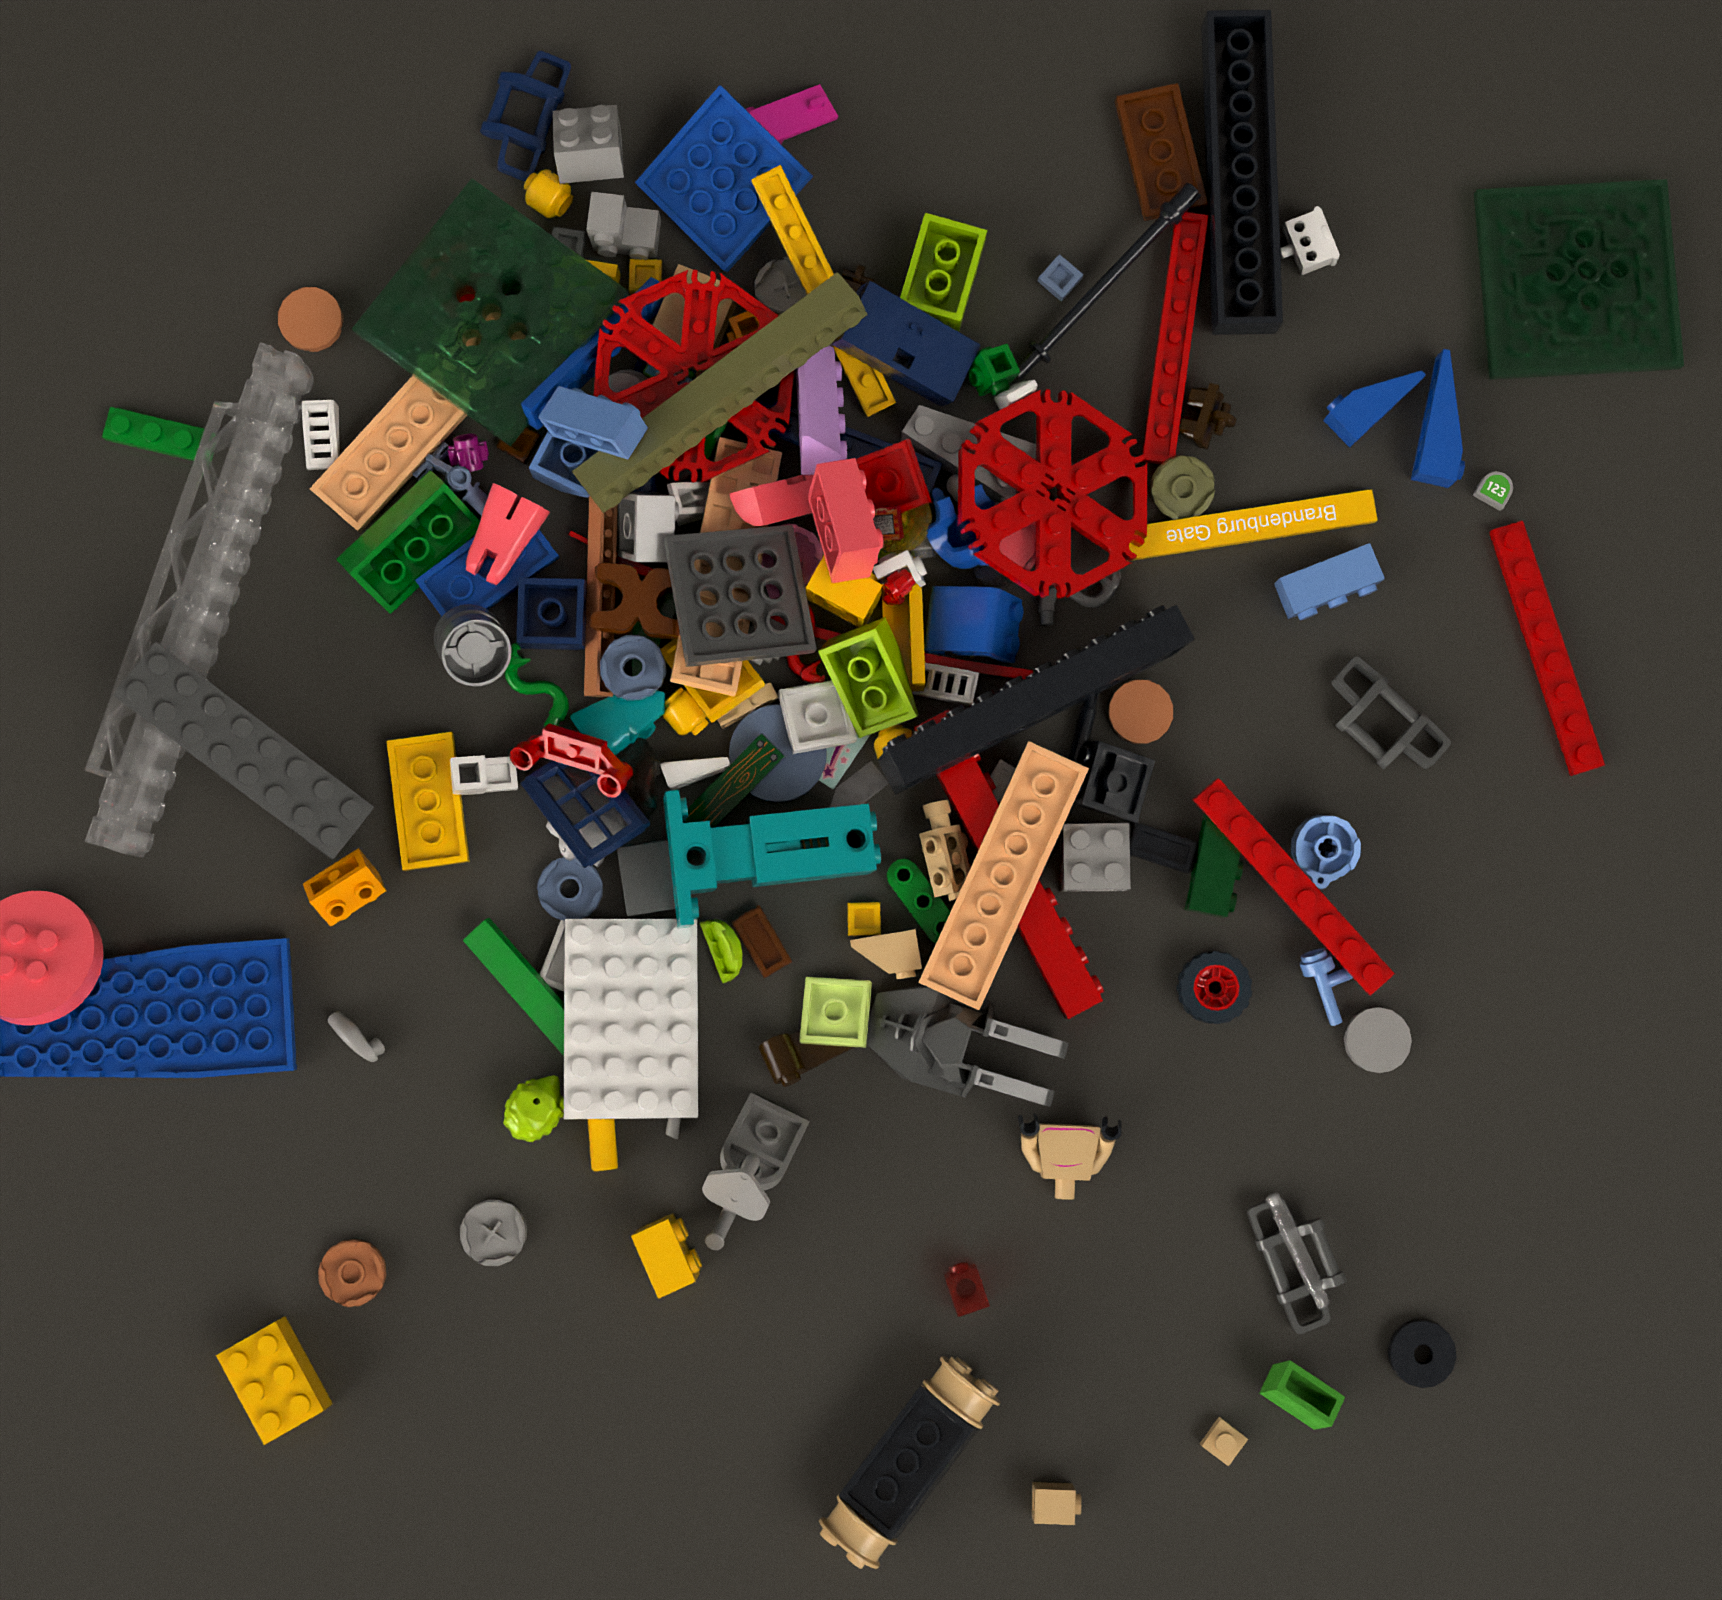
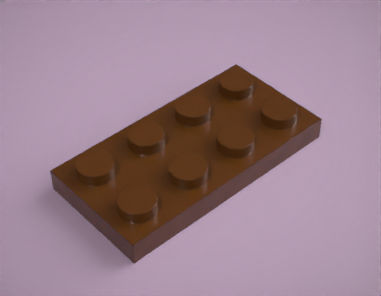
M1178 83L1116 96L1115 104L1144 221L1157 219L1160 216V206L1164 202H1169L1184 187L1186 182L1192 184L1199 191L1198 193L1201 194V198L1186 212L1206 208L1208 202Z

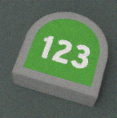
M1491 472L1482 478L1472 496L1501 511L1512 495L1513 483L1505 473Z

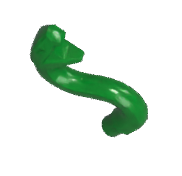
M512 643L511 660L504 672L507 683L520 694L534 695L546 693L551 695L553 706L548 712L549 716L543 726L546 727L548 724L558 726L560 722L564 721L569 709V702L565 692L553 682H526L520 679L518 668L530 662L531 659L521 658L517 654L521 647Z

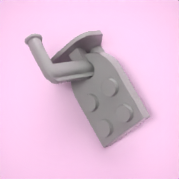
M750 1093L721 1150L720 1163L723 1170L709 1172L702 1187V1191L707 1199L723 1207L711 1233L705 1237V1244L708 1248L712 1250L722 1249L724 1239L736 1215L753 1221L761 1220L764 1217L770 1204V1199L764 1190L773 1188L781 1181L810 1121Z

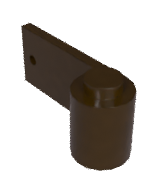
M800 1031L792 1035L784 1033L774 1036L758 1047L774 1083H782L783 1087L795 1084L801 1080V1074L855 1048L801 1044L799 1042Z

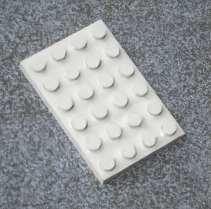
M565 919L564 1120L698 1118L697 919H694V925L691 927L677 929L676 919Z

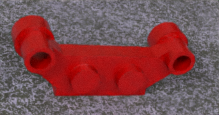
M548 724L543 728L542 733L533 735L527 741L518 743L510 752L512 764L524 771L529 770L538 762L539 758L543 757L601 775L597 780L599 790L605 796L612 798L617 797L626 788L627 781L633 776L632 767L626 762H621L607 747L606 740L553 724Z

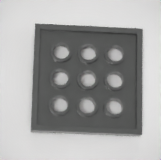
M793 525L670 535L664 538V547L686 667L810 654L817 650ZM762 553L770 555L774 561V566L771 568L763 567L758 561V555ZM734 556L740 559L742 569L739 571L730 569L727 566L726 558ZM698 559L707 561L711 567V572L707 574L698 572L695 569L694 561ZM768 584L776 586L780 592V597L778 599L767 597L764 593V586ZM732 589H744L748 594V601L739 602L735 600L732 595ZM700 592H712L716 597V604H704L700 599ZM770 617H781L785 621V629L781 631L775 630L770 624ZM747 619L751 621L754 626V632L751 634L743 633L738 627V620ZM709 622L717 623L722 629V636H710L706 631V624Z

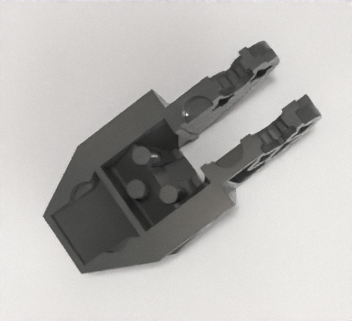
M925 985L877 993L869 1017L867 1045L903 1079L966 1098L971 1087L975 1084L1051 1107L1055 1094L1054 1090L985 1070L972 1063L970 1065L962 1063L971 1031L978 1032L981 1036L994 1037L1062 1059L1066 1057L1069 1043L994 1020V1003L984 1000L980 1010H977Z

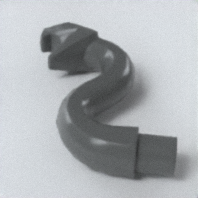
M1120 570L1099 580L1103 588L1098 594L1089 595L1081 590L1070 596V598L1080 605L1089 608L1105 605L1112 599L1119 587L1121 580ZM1054 586L1049 587V596L1039 598L1038 613H1040V625L1042 626L1053 625V613L1055 612V601L1057 599V591Z

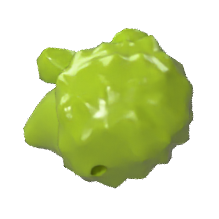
M551 1075L537 1080H527L525 1083L518 1084L516 1090L510 1095L506 1101L503 1123L515 1139L534 1142L535 1140H540L543 1135H549L552 1128L557 1126L559 1119L564 1115L562 1111L564 1110V1098L561 1095L560 1081L557 1076Z

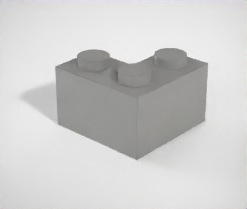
M591 192L586 230L593 251H597L599 255L605 257H615L617 254L629 255L632 259L648 260V257L657 258L661 228L659 210L627 207L624 195Z

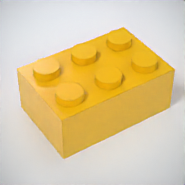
M286 1316L216 1355L264 1445L318 1415L333 1404Z

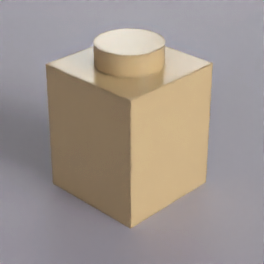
M1032 1482V1519L1034 1524L1075 1525V1515H1081V1494H1076L1073 1484Z

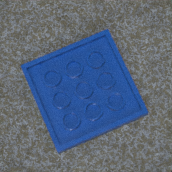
M719 85L635 183L723 271L728 272L771 224L751 179L781 165L795 195H797L812 179L813 175L724 87Z

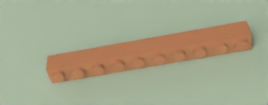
M590 496L584 696L613 697V693L605 686L601 677L600 661L605 650L614 641V634L592 629L589 626V618L596 611H611L615 609V586L598 581L595 576V567L600 563L616 564L618 505L611 507L603 513Z

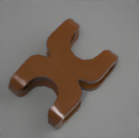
M600 563L595 567L597 580L603 584L617 587L622 592L623 598L620 605L614 610L594 612L589 618V626L592 629L600 632L625 635L632 631L637 622H640L643 632L651 638L678 640L680 634L678 620L663 616L657 609L660 598L666 593L673 592L668 569L655 568L649 571L645 579L641 581L636 569L631 565Z

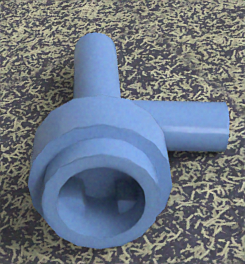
M1325 948L1304 953L1301 955L1302 961L1300 962L1303 976H1314L1330 1026L1342 1023L1332 987L1353 979V977L1344 968L1327 975V972L1335 968L1332 955L1327 953Z

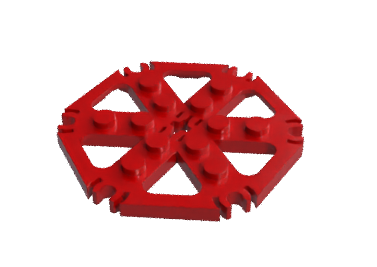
M695 269L691 275L692 283L688 284V270L683 271L619 300L618 302L624 305L629 310L625 313L619 306H613L612 310L620 316V321L617 324H611L607 320H603L604 327L608 331L613 332L612 335L603 332L599 327L593 396L598 397V395H602L612 402L622 405L625 402L632 404L640 411V417L643 418L689 384L685 382L678 385V383L685 381V378L689 377L688 370L694 368L696 372H705L779 315L721 273L720 284L716 287V274L711 271L710 280L706 284L698 281V270ZM673 293L683 296L685 305L681 346L642 318L641 312L646 305ZM722 300H733L758 319L759 327L757 330L714 349L717 310ZM624 347L660 374L618 393L614 392L609 387L611 354L615 348ZM794 370L781 379L778 402L774 407L766 408L754 400L751 405L743 408L728 419L727 422L744 433L748 439V444L743 450L719 461L712 462L704 454L706 439L704 437L698 445L688 449L676 458L670 466L663 468L658 473L669 480V471L673 466L675 467L673 471L674 481L679 482L680 472L682 470H689L692 473L691 483H696L698 480L697 470L701 469V483L770 453L760 442L763 440L767 446L774 448L776 443L769 438V432L773 429L778 430L782 434L786 432L785 427L781 423L776 422V419L784 421L789 426Z
M1040 389L976 422L969 432L976 436L977 444L967 439L962 442V448L958 450V525L964 521L971 522L960 530L961 534L972 531L976 535V541L968 546L969 550L976 549L981 545L984 546L981 551L974 553V556L1035 597L1039 594L1041 598L1049 596V586L1052 585L1056 588L1057 599H1061L1065 595L1068 598L1131 564L1129 561L1137 557L1129 549V544L1132 543L1140 547L1145 543L1144 538L1147 537V463L1136 468L1135 465L1145 458L1144 454L1133 457L1129 452L1130 447L1135 445L1137 440L1131 439L1123 443L1122 440L1132 434L1072 392L1067 394L1066 391L1062 390L1058 393V402L1056 403L1051 400L1050 389L1043 391L1041 396ZM1028 411L1036 414V460L1004 439L1000 432L1003 423ZM1075 416H1082L1108 435L1109 445L1105 449L1071 466L1072 419ZM979 465L1020 493L989 509H980L975 504V469ZM1120 477H1128L1133 483V516L1130 520H1123L1087 495ZM1056 487L1058 489L1057 495L1060 499L1056 498L1051 501L1049 499L1050 492L1047 489L1050 490ZM1036 522L1035 570L1027 571L1003 555L999 544L1002 539ZM1071 528L1109 553L1108 560L1085 574H1076L1071 568Z

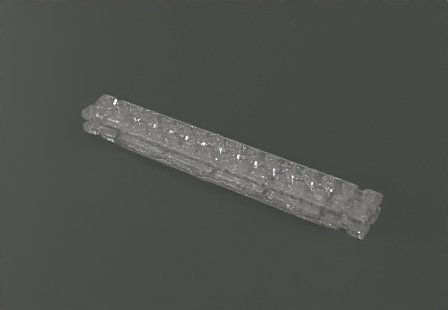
M260 342L251 366L253 368L251 378L247 379L239 403L214 401L112 694L136 666L140 654L142 658L152 646L149 641L151 632L168 623L161 643L165 649L205 679L209 668L215 665L219 654L217 645L220 636H224L229 627L228 613L231 605L234 606L237 603L240 595L238 585L241 576L245 575L250 567L251 558L249 553L251 547L257 544L260 538L261 527L259 525L262 516L268 513L271 506L272 497L270 493L273 484H277L281 478V461L284 453L287 454L291 449L293 442L291 433L294 424H298L302 417V405L299 404L301 396L305 395V393L308 394L313 386L314 377L312 370L306 364H303L304 361L297 353L287 350L284 353L279 352L273 346ZM224 414L234 417L219 431ZM230 447L218 480L211 463L215 453ZM204 474L209 501L187 521ZM199 534L187 568L180 551L182 544ZM172 565L177 591L156 610ZM111 694L85 768L87 772L107 778L98 802L101 804L96 817L93 816L85 842L122 854L143 858L145 852L148 853L153 845L154 834L150 833L153 821H160L164 814L165 803H163L166 791H169L174 785L176 778L174 768L177 760L183 757L185 750L137 714L126 745H124L118 731V726L122 719L135 712ZM108 744L113 773L100 769Z

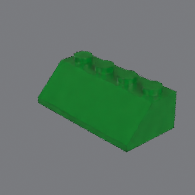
M430 470L336 560L391 614L419 588L415 579L464 545L476 533L480 521L452 490Z

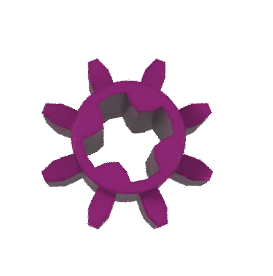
M472 433L453 438L454 445L448 446L449 450H447L450 465L458 464V466H464L469 472L482 469L484 467L483 461L488 460L489 456L486 440L478 442L477 434Z

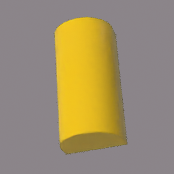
M588 1119L591 1169L593 1171L617 1169L615 1119Z

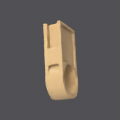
M767 683L717 720L721 728L724 729L745 718L756 709L771 704L779 696L772 683Z

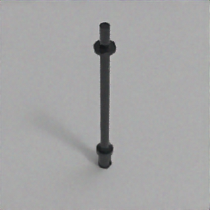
M1186 182L1184 187L1169 202H1164L1160 206L1161 211L1158 219L1039 344L1033 340L1028 343L1032 351L1019 363L1018 367L1021 373L1016 377L1021 381L1040 360L1048 364L1051 361L1048 354L1050 349L1169 225H1178L1183 220V214L1201 198V194L1198 193L1199 191L1192 184Z

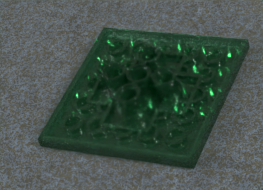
M471 178L354 325L352 330L360 338L509 446H512L528 425V417L525 416L521 403L576 349L584 347L599 331V327L603 326V320H608L615 313L612 310L613 306L620 307L621 304L618 301L628 297L629 293L623 286ZM516 287L521 289L517 295H505L506 291L510 288ZM465 294L475 295L471 302H460L461 297ZM498 312L501 314L497 321H486V317L490 313ZM517 331L527 333L524 339H511L512 335ZM478 337L481 339L480 344L477 346H466L470 338Z
M1667 179L1476 190L1474 193L1489 380L1678 370L1684 367ZM1575 238L1578 240L1580 244L1585 245L1586 248L1580 247L1576 243ZM1610 268L1613 270L1614 273L1619 274L1620 278L1615 277L1611 273ZM1578 269L1583 275L1588 276V279L1582 278L1579 275ZM1546 271H1548L1552 277L1556 278L1557 281L1550 280L1547 277ZM1581 300L1586 306L1591 307V311L1583 308Z

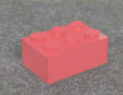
M856 458L817 464L808 493V500L832 583L870 577L874 565L878 562L879 551L883 548L882 532L879 528L876 529L873 520L875 517L874 504L871 499H867L865 493V473L863 470H859Z

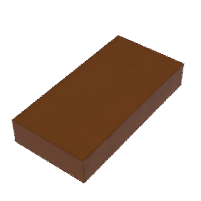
M760 905L731 921L764 978L792 963L790 956Z

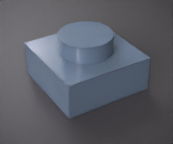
M1059 254L1038 277V282L1062 302L1081 281L1084 274Z

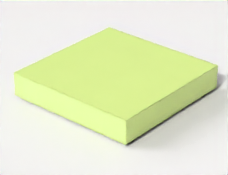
M806 977L799 1042L801 1044L866 1048L872 982L870 980Z

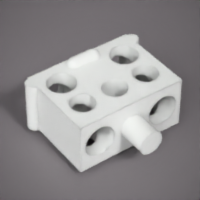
M1316 206L1312 212L1284 223L1282 230L1288 245L1280 248V255L1282 259L1293 255L1300 275L1327 265H1336L1340 254L1322 209L1319 206ZM1298 228L1302 232H1297L1295 229ZM1300 243H1306L1308 246H1302ZM1307 257L1312 258L1314 261L1307 260Z

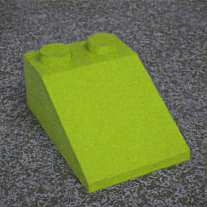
M886 617L828 639L818 652L859 738L918 716L901 652Z

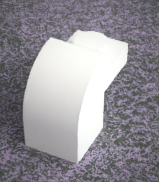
M485 755L450 759L453 794L476 795L485 792L518 789L517 771L510 760V756L485 758Z

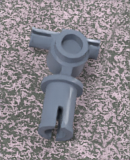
M443 441L432 454H428L425 457V462L412 475L417 478L426 470L418 479L419 481L430 470L445 475L446 485L452 491H463L464 495L460 500L462 502L466 501L482 516L488 495L478 487L480 485L479 482H476L473 486L470 484L472 477L467 468L464 466L452 467L443 462L448 457L447 450H449L448 447L440 455L448 446Z

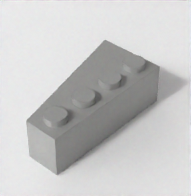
M919 405L902 430L901 441L910 439L915 451L925 457L941 462L942 468L955 475L958 474V450L962 448V442L967 439L977 444L976 436L969 432L975 426V423ZM1001 433L1004 439L1036 460V444ZM979 465L975 469V486L982 484L986 495L992 500L1001 503L1020 493Z

